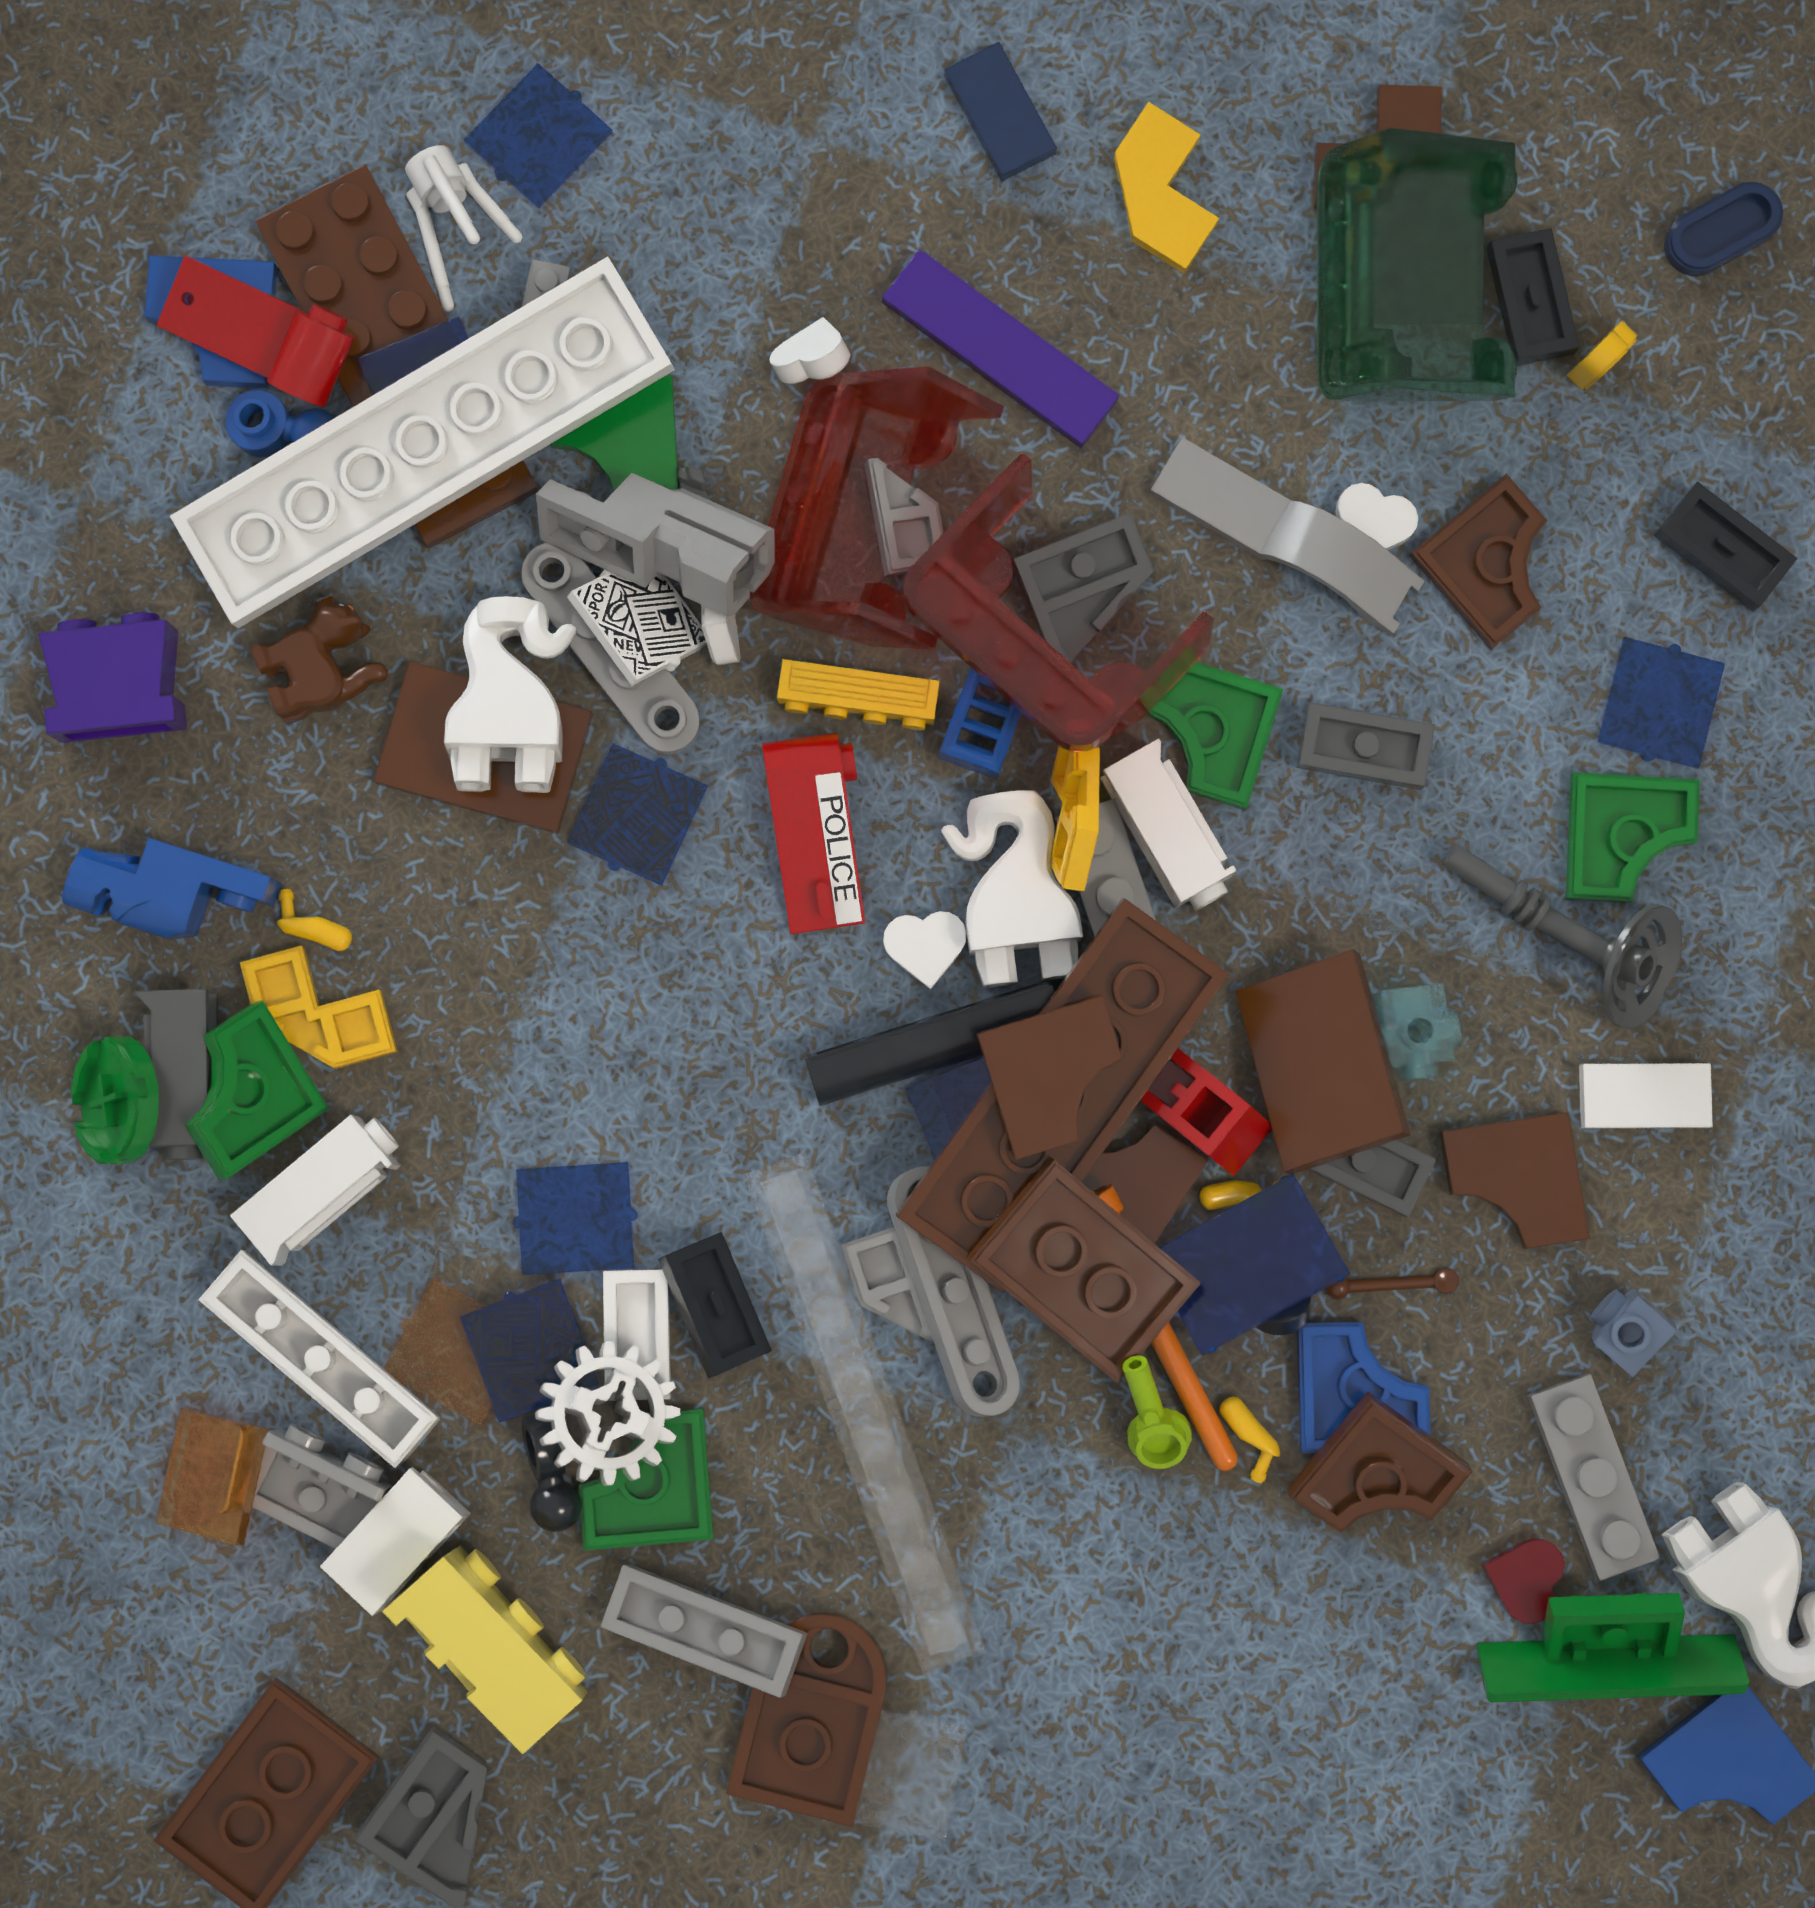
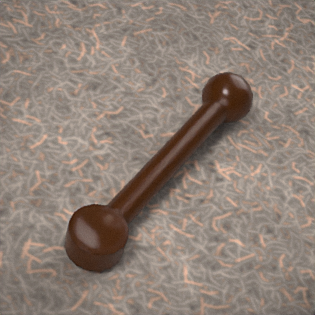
M1449 1268L1439 1269L1434 1275L1348 1280L1341 1274H1335L1327 1279L1325 1289L1331 1298L1337 1300L1345 1298L1348 1293L1424 1288H1435L1440 1293L1448 1294L1457 1289L1459 1278L1456 1272Z

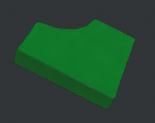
M672 375L662 377L550 444L551 448L576 451L597 463L611 481L613 492L631 473L670 490L678 489Z
M1163 652L1143 714L1165 725L1180 743L1187 765L1185 786L1189 793L1246 810L1283 689Z
M1572 773L1570 775L1566 900L1632 902L1638 877L1652 858L1669 848L1693 845L1698 842L1700 780Z
M263 1000L250 1004L203 1035L212 1059L211 1087L202 1108L185 1124V1127L218 1180H223L237 1173L329 1108Z
M704 1408L680 1410L679 1416L664 1421V1428L676 1435L675 1441L671 1444L658 1442L655 1444L654 1448L662 1459L657 1466H651L642 1459L637 1461L640 1468V1478L630 1481L624 1475L622 1469H617L614 1484L611 1486H603L601 1478L579 1485V1495L582 1503L581 1523L584 1551L714 1539ZM636 1439L629 1452L635 1449L641 1441Z

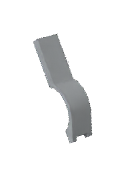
M1183 437L1149 495L1259 559L1285 564L1321 582L1344 598L1358 612L1362 619L1391 636L1400 624L1393 616L1410 589L1418 593L1425 582L1376 540L1352 524L1325 510L1299 501H1291Z

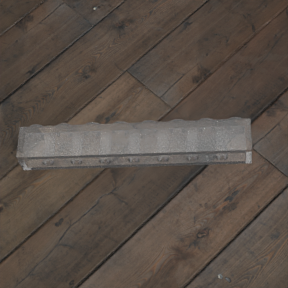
M806 1152L744 1174L922 1673L985 1651L980 1632Z

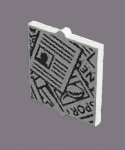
M604 569L600 577L572 590L567 596L631 686L663 669L674 671L680 664V660L707 645L700 622L667 577L661 573H658L644 588Z

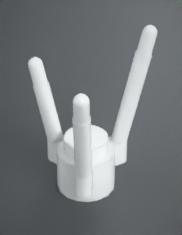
M436 145L420 151L408 161L405 172L413 188L406 193V196L417 216L442 309L449 312L454 308V303L429 208L432 207L436 213L450 211L468 242L473 245L477 244L480 236L462 204L467 196V191L512 242L519 243L522 240V234L479 185L466 163L457 164L450 149L445 145Z

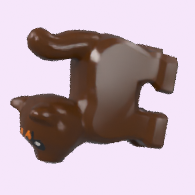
M332 596L324 597L315 603L313 615L306 626L290 631L274 644L265 645L259 643L250 647L261 674L266 673L267 677L271 678L287 672L290 683L288 687L284 688L275 685L266 688L277 715L287 725L306 719L310 713L334 710L344 702L358 696L369 685L375 682H384L388 677L387 667L383 663L368 662L358 667L349 675L343 674L332 655V650L352 645L360 638L368 635L371 630L370 626L362 623L361 617L351 605L340 603Z

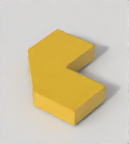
M1148 102L1115 151L1114 162L1121 185L1132 242L1182 274H1185L1217 226L1219 218L1169 186L1199 142L1201 135Z
M1069 724L1062 728L1050 780L1062 801L1050 862L1051 868L1063 889L1085 891L1099 833L1100 748L1087 727Z
M301 945L240 962L250 1004L263 1000L287 1041L327 1065L338 1069L398 1052L382 991L376 990L320 1006L304 946Z

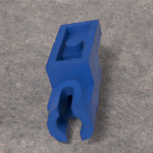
M148 838L141 861L140 856L101 852L83 847L70 867L64 884L62 900L69 907L97 916L103 915L107 911L109 903L113 901L109 912L112 920L165 939H181L198 935L213 888L219 890L216 898L217 902L253 913L256 902L274 908L281 883L270 876Z

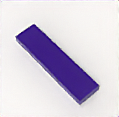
M921 249L916 252L882 296V303L1079 448L1085 445L1119 399V394Z

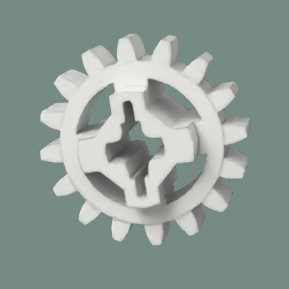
M605 1341L602 1344L599 1358H594L586 1346L580 1347L576 1350L578 1367L573 1368L570 1364L561 1360L554 1366L557 1375L562 1380L559 1385L544 1383L540 1388V1392L552 1400L551 1407L535 1412V1419L551 1422L552 1431L546 1433L540 1439L541 1445L546 1446L558 1443L562 1451L558 1454L554 1464L560 1468L572 1460L577 1462L579 1466L576 1480L580 1482L586 1481L593 1470H600L603 1486H611L614 1484L617 1469H622L624 1475L630 1481L640 1478V1468L637 1461L642 1459L651 1466H657L662 1459L654 1448L657 1442L671 1444L675 1441L676 1435L664 1428V1421L679 1416L680 1408L665 1405L663 1396L673 1391L676 1386L673 1381L657 1384L653 1378L661 1366L657 1359L644 1367L637 1364L639 1357V1347L631 1346L622 1358L616 1357L613 1341ZM611 1370L604 1386L591 1391L583 1387L574 1386L579 1379L591 1372ZM636 1382L643 1389L648 1399L650 1414L639 1410L632 1393ZM618 1388L614 1398L617 1401L615 1412L623 1416L622 1423L616 1422L608 1426L605 1432L599 1435L601 1416L592 1411L593 1404L600 1405L606 1402ZM565 1411L577 1417L584 1434L580 1446L573 1440L567 1429ZM625 1436L632 1440L637 1439L641 1441L635 1449L624 1456L604 1458L614 1439Z

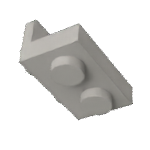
M290 1424L287 1432L280 1428L268 1431L262 1442L266 1447L239 1501L335 1549L394 1486L380 1478L384 1469L376 1463L353 1453H348L346 1459L343 1460L322 1450L326 1440L306 1428Z

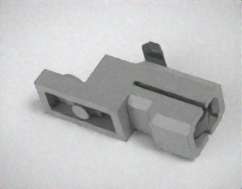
M693 466L678 469V489L673 490L631 473L604 503L592 498L585 492L576 491L551 479L536 493L540 540L644 588L658 573H661L680 582L684 597L725 616L736 614L750 598V591L754 593L768 577L775 563L774 529L708 500L703 472Z

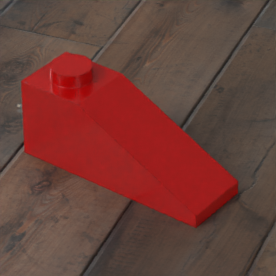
M1179 1048L1176 1049L1140 1100L1232 1176H1235L1272 1130L1271 1123L1251 1105Z

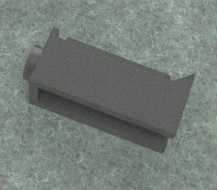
M207 989L133 991L151 1010V1014H143L144 1048L153 1062L159 1088V1114L155 1134L149 1148H163V1160L202 1159V1153L186 1129L185 1124L202 1108L211 1087L212 1059L203 1035L218 1026V994H208Z

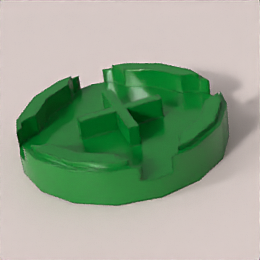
M131 1036L102 1037L104 1038L102 1041H92L85 1047L75 1067L71 1086L72 1105H81L83 1121H74L75 1132L84 1151L97 1163L131 1164L146 1153L155 1134L159 1114L157 1078L153 1062L144 1046Z

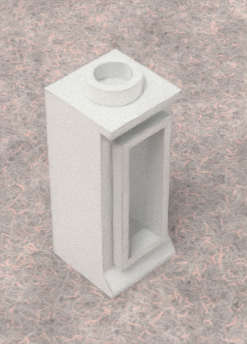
M1158 738L1103 770L1105 775L1100 777V780L1111 799L1115 798L1122 818L1175 909L1190 901L1194 910L1197 911L1228 893L1223 882L1229 879L1236 872L1234 865L1226 870L1222 866L1227 857L1170 759L1162 763L1160 759L1161 741Z
M349 1115L233 1212L230 1217L271 1266H282L286 1262L289 1250L300 1251L387 1178L388 1175L383 1170L385 1166L388 1169L394 1170L401 1166L391 1154L399 1145L376 1118H373L366 1124L361 1117Z

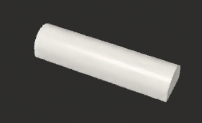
M241 1250L198 1299L394 1468H398L407 1460L440 1420V1416L247 1251Z

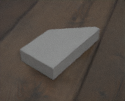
M867 459L864 462L884 577L948 566L949 559L938 502L918 487L915 489L886 468L887 464L880 459Z
M893 1227L842 1244L841 1247L860 1305L932 1341L933 1338L895 1228Z

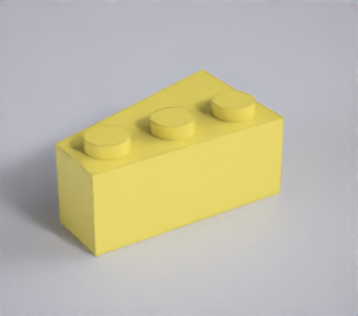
M460 1545L443 1556L382 1612L396 1626L406 1618L429 1645L424 1651L425 1656L438 1669L446 1664L469 1691L466 1696L472 1704L524 1754L584 1699L588 1692L580 1683L587 1675L577 1660L566 1649L561 1647L554 1653L537 1633L544 1628V1625L536 1613L522 1599L517 1598L511 1604L494 1585L501 1579V1576L490 1560L478 1549H474L468 1555Z

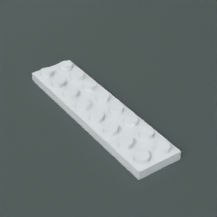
M607 256L170 515V518L231 624L240 628L673 372L675 369Z

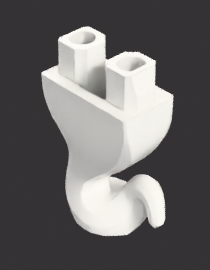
M509 596L484 599L479 601L472 610L464 625L463 645L469 666V681L462 696L454 703L447 714L444 744L451 760L454 782L459 791L483 792L491 790L492 761L515 762L516 790L548 793L551 790L556 762H562L563 731L557 703L541 679L510 654L501 644L506 638L520 636L526 650L539 658H554L564 652L576 634V627L572 624H565L555 633H550L548 631V612L544 604L539 601Z
M1035 790L1007 791L971 799L967 809L968 837H963L953 825H946L941 829L945 840L957 856L965 861L983 859L991 852L995 844L998 827L1011 825L1017 831L1016 840L982 877L974 889L967 906L965 923L969 956L975 955L976 967L983 987L992 988L1017 984L1014 950L1037 947L1042 981L1065 979L1078 960L1077 942L1081 941L1083 933L1079 910L1074 900L1058 884L1051 870L1050 859L1055 828L1050 809Z
M1735 1482L1717 1494L1711 1501L1730 1528L1712 1541L1698 1520L1692 1516L1682 1519L1662 1534L1667 1548L1677 1564L1672 1571L1686 1591L1695 1599L1726 1612L1735 1620L1741 1629L1753 1661L1766 1676L1781 1685L1791 1689H1798L1815 1681V1591L1806 1594L1799 1602L1796 1611L1798 1623L1804 1637L1791 1645L1788 1640L1789 1624L1798 1594L1802 1570V1554L1798 1538L1779 1509L1765 1505L1762 1499L1745 1483Z

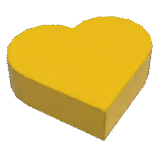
M1622 320L1567 376L1581 390H1587L1637 342L1636 337L1638 335Z

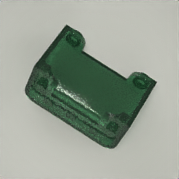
M1388 128L1337 146L1327 153L1321 163L1317 181V375L1321 392L1327 399L1353 402L1498 401L1515 397L1517 362L1510 345L1504 339L1484 338V216L1502 209L1515 192L1518 179L1515 168V143Z

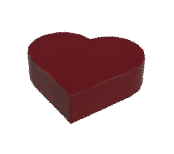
M1531 1538L1481 1563L1503 1608L1512 1618L1525 1624H1535L1545 1619L1548 1598L1554 1597L1552 1587L1559 1582L1564 1573L1562 1553L1554 1544L1544 1539Z

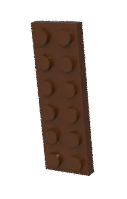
M366 164L254 220L300 308L309 313L312 304H317L348 319L344 330L353 334L355 338L342 366L338 380L353 407L461 344ZM522 460L419 521L415 526L429 549L537 493L539 489Z
M1125 898L1121 899L1040 1012L1042 1014L1102 995L1104 996L1122 1059L1099 1071L1084 1090L1076 1115L1079 1141L1015 1160L990 1082L898 1210L896 1216L998 1290L1004 1292L1000 1285L974 1265L967 1256L1050 1157L1056 1160L1079 1181L1082 1182L1230 974Z

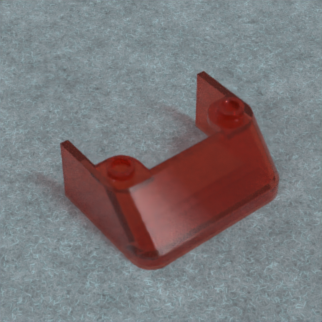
M929 366L838 373L829 378L819 379L805 398L768 524L769 527L774 529L775 563L768 577L754 593L750 591L752 607L756 611L778 621L872 647L935 649L937 636L905 622V599L902 592L891 585L882 583L884 572L864 462L867 459L878 458L887 464L886 468L910 485L915 469L932 468L952 453L957 440L956 432L960 420L1001 418L1004 406Z
M1021 452L910 567L903 584L905 603L910 613L1055 743L1069 751L1085 752L1098 747L1146 716L1209 649L1214 618L1204 610L1146 672L1132 663L1114 662L1101 668L1090 680L999 600L1008 591L1012 583L1013 563L1006 549L993 539L992 536L1032 496V460Z

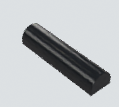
M1041 981L807 1055L808 1058L805 1061L819 1106L982 1056L977 1033L1040 1014L1055 993L1053 986Z

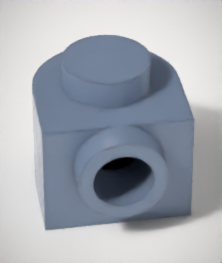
M1635 1288L1629 1290L1624 1295L1617 1289L1613 1290L1599 1303L1591 1315V1319L1597 1323L1592 1331L1593 1343L1632 1377L1678 1331L1675 1323Z

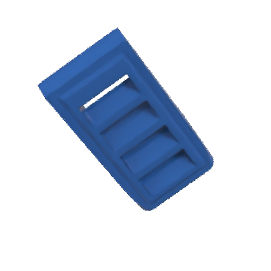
M981 640L941 745L938 759L998 780L1040 661ZM987 662L1022 674L1019 684L1016 685L983 673ZM978 685L1013 697L1011 706L1007 707L975 695ZM970 707L1004 719L1005 722L1002 730L968 718L967 715ZM962 730L997 742L994 751L991 752L959 740Z

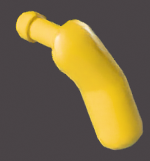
M291 889L279 891L278 900L281 903L282 919L276 923L285 934L314 941L336 951H344L350 946L352 933L347 927L319 916L295 917L294 893Z
M1236 1179L1203 1187L1200 1191L1199 1199L1201 1205L1206 1210H1216L1232 1205L1268 1210L1272 1207L1269 1201L1279 1195L1282 1196L1288 1193L1290 1184L1286 1179H1278L1271 1186L1262 1190L1257 1183Z
M1235 1396L1228 1397L1221 1403L1219 1412L1239 1439L1261 1450L1256 1466L1251 1471L1250 1479L1262 1484L1267 1477L1266 1473L1273 1456L1280 1457L1278 1442L1260 1424L1240 1398Z

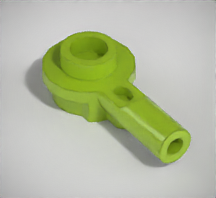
M1132 1356L1125 1360L1122 1366L1138 1415L1130 1422L1127 1429L1128 1446L1145 1466L1154 1469L1170 1468L1182 1461L1187 1453V1449L1192 1441L1190 1423L1180 1412L1163 1407L1147 1359L1144 1356Z

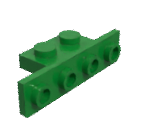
M1679 1593L1549 1597L1542 1641L1477 1643V1657L1486 1699L1492 1703L1745 1694L1748 1690L1749 1678L1735 1634L1681 1636L1685 1611Z

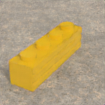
M782 659L777 701L778 704H785V711L795 714H808V708L824 710L823 716L832 719L845 720L847 719V714L850 713L863 715V722L869 724L886 725L887 719L902 721L903 728L925 730L926 724L934 725L940 681Z

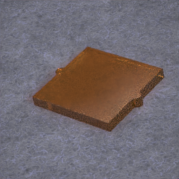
M433 1278L412 1318L402 1321L401 1328L404 1330V1333L384 1369L402 1384L482 1425L494 1403V1398L496 1399L499 1394L493 1388L491 1390L489 1388L492 1383L496 1385L499 1378H492L488 1385V1378L485 1375L512 1374L511 1370H486V1368L513 1367L515 1364H486V1361L517 1360L520 1354H514V1352H520L523 1348H514V1345H525L526 1342H514V1339H528L530 1335H514V1333L532 1332V1330L523 1325L486 1326L489 1323L517 1322L513 1320H486V1318L506 1316L502 1314L487 1315V1312H495V1310ZM482 1312L481 1363L475 1347L478 1348V1346L474 1345L475 1342H478V1336H475L473 1333L478 1328V1324L471 1332L467 1328V1326L471 1328L478 1321V1313ZM472 1315H475V1320L473 1322H467L464 1319ZM512 1330V1356L485 1357L486 1331ZM509 1333L489 1334L488 1352L495 1349L492 1346L493 1339H496V1336H499L505 1340V1346L502 1349L509 1353ZM503 1377L498 1388L501 1390L504 1384L512 1383L513 1379L511 1377Z

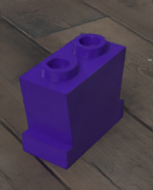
M147 612L131 613L121 617V624L97 627V622L94 620H67L57 624L58 631L38 633L57 707L44 708L46 734L60 743L187 730L185 704L173 696L179 631L166 619L160 620L159 614Z

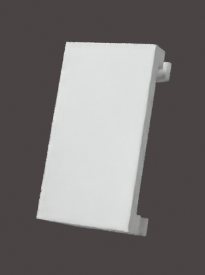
M412 1467L320 1567L373 1616L382 1611L471 1513L424 1470L419 1473Z

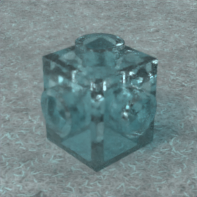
M1444 983L1382 990L1372 995L1392 1070H1398L1400 1081L1438 1076V1064L1455 1060L1453 1048L1461 1047L1462 1043L1461 1025L1457 1011L1455 1009L1448 1010ZM1408 1025H1412L1417 1029L1419 1033L1418 1043L1412 1041L1408 1036Z

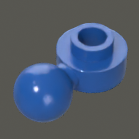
M255 389L242 393L231 403L227 410L225 425L231 440L244 452L255 457H270L285 448L289 442L297 441L335 417L329 412L318 408L307 409L293 417L288 407L276 395L266 390ZM256 412H264L262 422L256 427L248 428V420L251 415Z

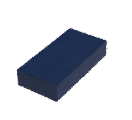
M1000 42L944 69L946 81L1001 182L1056 155L1057 147Z

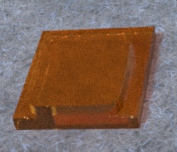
M181 1408L156 1523L229 1544L244 1545L265 1445L262 1442L269 1428L202 1411Z

